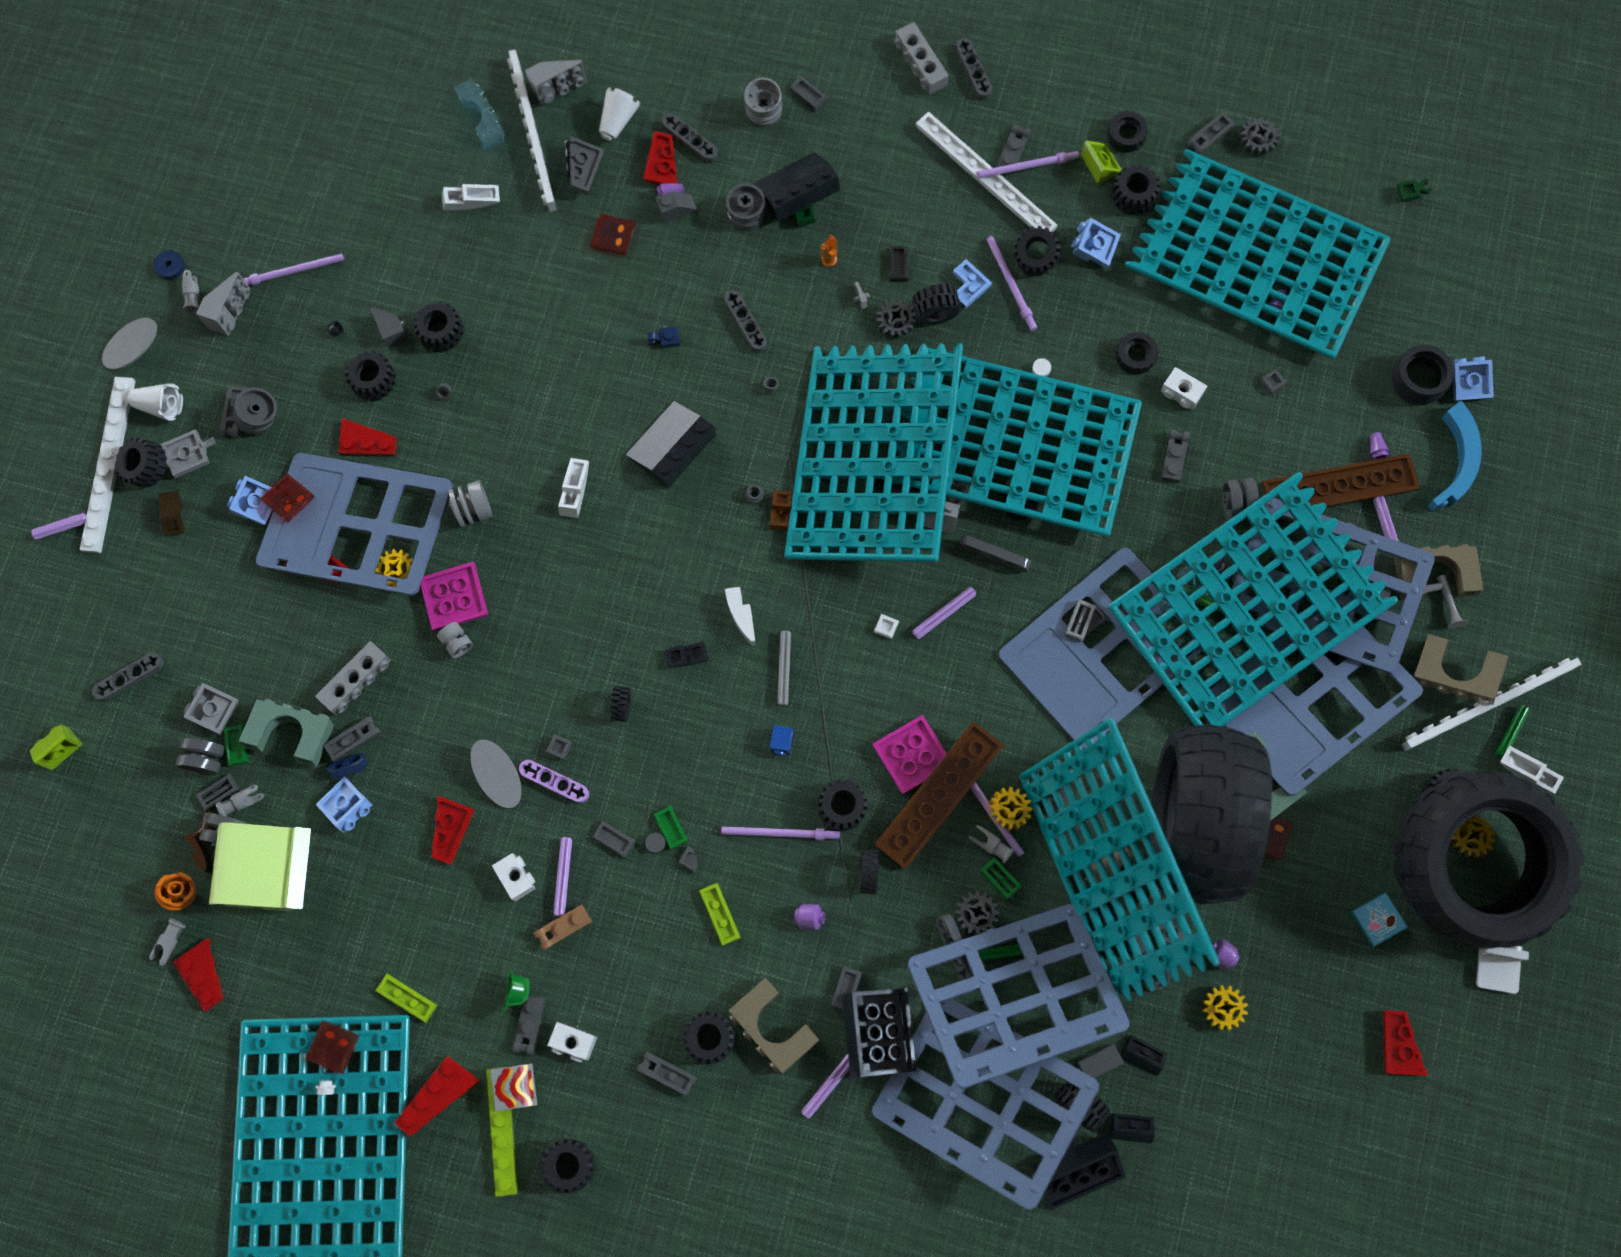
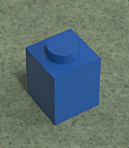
M774 725L770 743V751L774 755L782 757L785 754L790 755L794 734L793 728Z

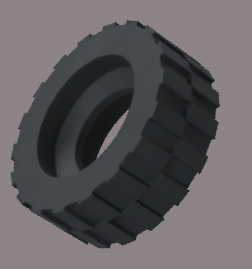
M1125 110L1124 112H1118L1110 120L1107 131L1108 142L1111 143L1113 148L1124 153L1138 150L1143 146L1148 133V124L1141 114L1135 113V111ZM1124 124L1132 125L1136 129V135L1131 139L1123 138L1119 134V128Z
M1137 331L1126 334L1119 342L1116 350L1117 364L1121 366V369L1134 375L1148 372L1154 366L1158 357L1159 349H1157L1158 345L1155 343L1154 338H1151L1149 334ZM1133 345L1142 346L1146 351V357L1141 361L1130 359L1128 356L1129 348Z
M862 849L859 891L860 894H876L878 850Z

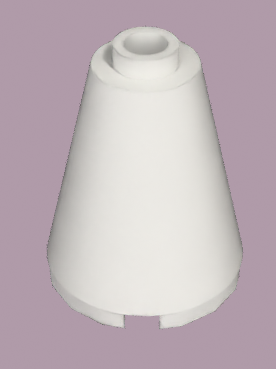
M609 87L605 95L599 132L602 134L601 137L608 141L616 139L639 108L640 102L638 100L634 102L633 96L615 88L614 91H611Z
M170 383L132 389L127 396L131 407L169 421L176 419L174 417L176 414L179 415L183 406V396L177 390L179 387Z

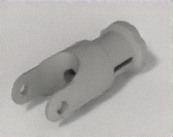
M186 270L183 272L182 296L185 302L183 311L197 313L199 309L197 277L192 276L191 272Z
M252 785L231 795V798L223 802H217L216 807L220 815L227 817L229 813L236 810L240 811L262 800L264 794L259 793L255 796H248L258 789L257 785Z
M977 825L976 827L986 834L988 838L987 843L980 842L972 836H969V838L988 853L998 856L1006 864L1015 849H1010L997 836L982 826Z
M169 918V924L165 932L161 933L149 956L150 960H154L163 948V955L159 961L160 966L166 964L178 942L177 937L181 930L186 927L184 923Z

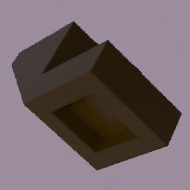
M179 491L160 493V519L165 536L184 533L185 527L181 516L183 505Z

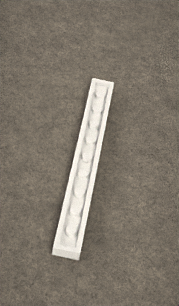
M516 50L509 51L510 58L507 60L509 68L514 70L511 76L513 83L518 86V88H515L517 99H521L522 102L519 103L521 114H525V118L522 120L525 129L529 130L526 136L528 143L533 146L530 152L532 159H536L537 164H534L536 175L540 174L541 179H538L540 190H544V195H541L544 206L548 205L550 212L557 209Z
M926 113L916 122V127L1029 227L1034 226V228L1042 226L1043 229L1045 227L1049 228L1050 232L1057 228V224L1000 174L978 179L976 176L977 171L991 169L992 167L931 113Z
M115 377L80 545V551L85 553L101 554L117 476L116 455L119 453V448L123 446L130 411L127 396L135 386L133 378Z
M1567 658L1558 663L1559 667L1554 669L1551 666L1541 671L1543 675L1539 677L1534 674L1525 679L1526 683L1522 685L1516 683L1508 687L1509 691L1504 694L1502 691H1499L1494 705H1482L1477 702L1473 704L1475 708L1469 710L1466 707L1457 712L1458 716L1454 718L1448 716L1440 720L1441 724L1436 727L1431 724L1423 728L1424 733L1417 735L1415 732L1405 737L1407 741L1401 745L1404 751H1407L1582 664L1578 658L1572 661Z

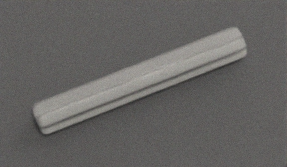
M781 631L777 702L780 706L788 705L790 631Z

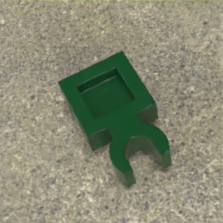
M1416 179L1398 183L1396 188L1401 202L1419 199L1421 194H1429L1432 191V187H1424V185L1428 184L1429 179H1423L1418 184Z
M812 205L795 213L798 226L816 223Z

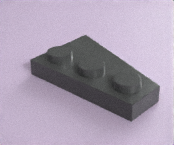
M571 136L569 140L570 189L588 195L604 150Z

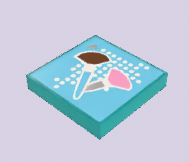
M1386 892L1350 912L1372 948L1408 928Z

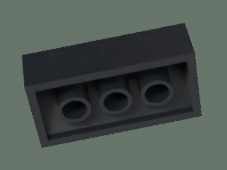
M1108 1132L1066 1150L1043 1194L1049 1210L1126 1178L1118 1150ZM1042 1161L1032 1165L1034 1174Z

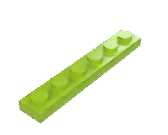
M487 1069L496 1197L518 1194L512 1110L495 1112L491 1077L492 1069Z

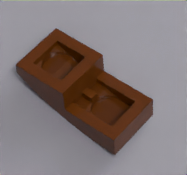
M774 490L770 529L788 531L793 492Z
M189 833L184 839L196 851L191 859L204 872L211 874L213 872V865L205 845L195 834Z

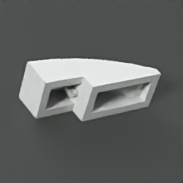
M462 184V188L443 187V210H468L497 204L500 202L498 185Z
M570 459L562 485L563 492L558 505L560 516L578 518L586 486L589 461Z
M740 587L725 589L733 620L744 638L752 646H756L750 604L743 605Z
M1511 746L1508 747L1500 761V764L1515 776L1529 780L1551 797L1556 793L1564 778L1546 768V764Z

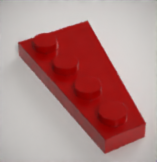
M447 1056L394 1124L412 1137L441 1111L443 1112L451 1103L463 1096L466 1091L480 1081Z

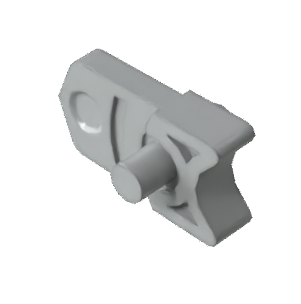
M855 282L854 288L857 297L853 298L854 302L859 301L862 309L867 308V298L870 297L869 293L864 294L859 283Z

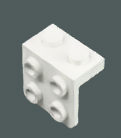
M1519 946L1479 949L1476 977L1477 987L1512 994L1517 993L1519 990L1521 961L1528 960L1529 952L1522 951V947Z

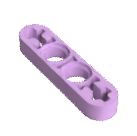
M525 760L519 766V772L526 779L576 803H584L589 799V791L584 785L532 760ZM531 765V768L537 771V775L532 772L525 774L524 767ZM548 772L551 775V779L544 783L540 777L543 773ZM560 781L568 782L566 790L560 791L558 789ZM573 784L575 785L573 787L574 790L580 792L581 789H583V793L585 794L584 797L580 796L579 799H577L578 796L573 792H571V794L568 795L572 790Z

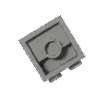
M202 683L201 686L195 689L193 693L194 699L191 704L188 703L183 712L185 714L184 718L220 735L239 700Z

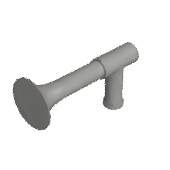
M1446 575L1438 576V583L1425 586V594L1441 590L1451 616V623L1447 628L1454 629L1464 626L1468 621L1463 620L1457 612Z

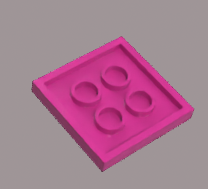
M474 562L423 576L421 589L433 632L439 631L453 622L463 624L489 616Z
M923 715L872 744L902 795L923 784L947 754Z

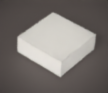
M881 614L874 633L892 640L899 621Z

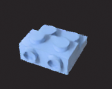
M1089 218L1085 222H1081L1077 229L1079 236L1072 242L1071 247L1074 248L1072 254L1085 261L1091 259L1106 268L1110 265L1120 234Z
M1474 357L1471 362H1466V358L1454 359L1455 363H1452L1454 368V378L1452 381L1454 401L1494 397L1492 360H1485V357Z
M245 476L243 480L239 479L235 487L238 490L235 497L231 496L228 501L229 512L265 526L275 505L272 503V500L281 491Z
M345 776L316 804L335 827L343 833L352 830L355 827V822L360 817L366 816L372 806L370 801Z

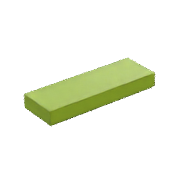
M718 883L699 890L722 946L740 939V934Z
M389 974L385 975L376 989V992L427 1023L438 1006Z

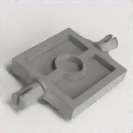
M193 430L162 443V449L165 450V455L167 456L166 463L170 467L172 475L177 478L210 464L206 448L216 445V441L213 437L202 441L199 433Z

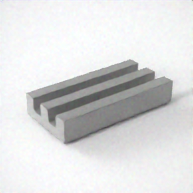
M1078 599L1065 636H1071L1073 639H1079V641L1083 642L1096 605ZM1080 605H1083L1084 607L1075 631L1071 632L1070 630ZM1087 607L1091 608L1083 632L1079 635L1078 631Z

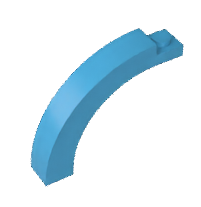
M1462 401L1449 409L1441 418L1449 427L1456 440L1459 463L1456 476L1451 485L1427 506L1432 512L1436 508L1441 510L1447 504L1450 506L1455 504L1470 488L1479 470L1482 454L1480 434L1473 416Z

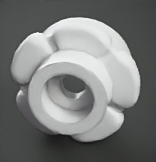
M319 1081V1086H315L317 1088V1095L334 1094V1088L336 1087V1085H332V1081Z

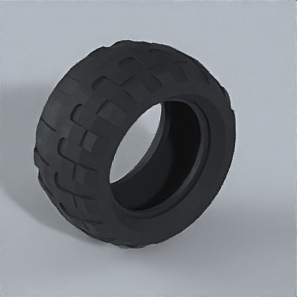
M1208 724L1180 727L1168 736L1163 746L1157 766L1151 806L1193 902L1214 904L1238 901L1253 889L1265 855L1272 806V772L1269 755L1266 748L1256 737L1246 735L1244 732L1233 728ZM1154 832L1151 833L1149 836L1158 854L1162 850ZM1170 872L1166 875L1174 894H1176L1179 890ZM1159 878L1154 880L1157 887L1164 892Z
M1475 770L1460 775H1452L1434 784V787L1418 795L1412 802L1413 805L1409 811L1401 817L1398 824L1400 829L1397 840L1393 841L1392 854L1395 855L1396 867L1393 868L1396 881L1401 886L1403 896L1413 912L1430 929L1450 940L1479 949L1509 948L1526 944L1528 940L1542 937L1553 929L1552 925L1558 919H1564L1572 908L1570 902L1574 894H1579L1582 880L1579 879L1580 866L1584 865V854L1578 846V831L1574 823L1565 815L1563 807L1529 780L1496 771ZM1496 810L1505 815L1515 825L1521 835L1525 848L1524 870L1516 887L1505 898L1488 906L1470 907L1461 900L1450 884L1446 869L1447 849L1452 836L1466 820L1481 812Z

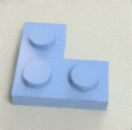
M967 259L953 270V274L964 284L957 290L960 304L965 309L992 285V282Z

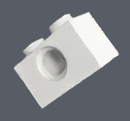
M1175 367L1164 383L1161 392L1167 398L1179 402L1182 407L1193 410L1204 394L1207 385ZM1179 388H1184L1187 392H1181Z
M511 853L492 865L510 898L516 902L535 890L533 885L535 880L530 872H525L523 867L526 865L521 856L517 857ZM519 871V879L517 881H512L511 875L514 872Z
M557 1022L548 1046L553 1047L552 1052L560 1055L566 1052L571 1054L570 1059L582 1063L583 1059L589 1060L597 1037ZM574 1037L577 1044L575 1048L569 1049L567 1041Z

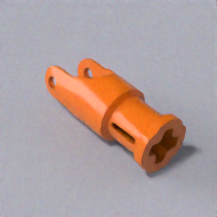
M829 235L828 239L821 245L822 264L826 267H833L837 263V243L832 235Z

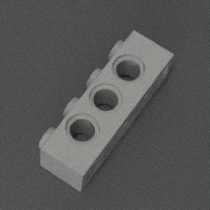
M915 22L896 30L895 45L903 52L905 61L910 63L913 74L919 77L922 88L926 89L929 94H932L948 86L949 75Z
M370 641L315 697L333 714L342 713L346 710L347 704L352 699H356L361 694V690L366 685H370L375 680V676L388 667L391 660ZM368 662H372V666L369 669H365V665ZM354 676H358V680L355 683H351V679ZM344 689V694L341 697H337L338 692Z

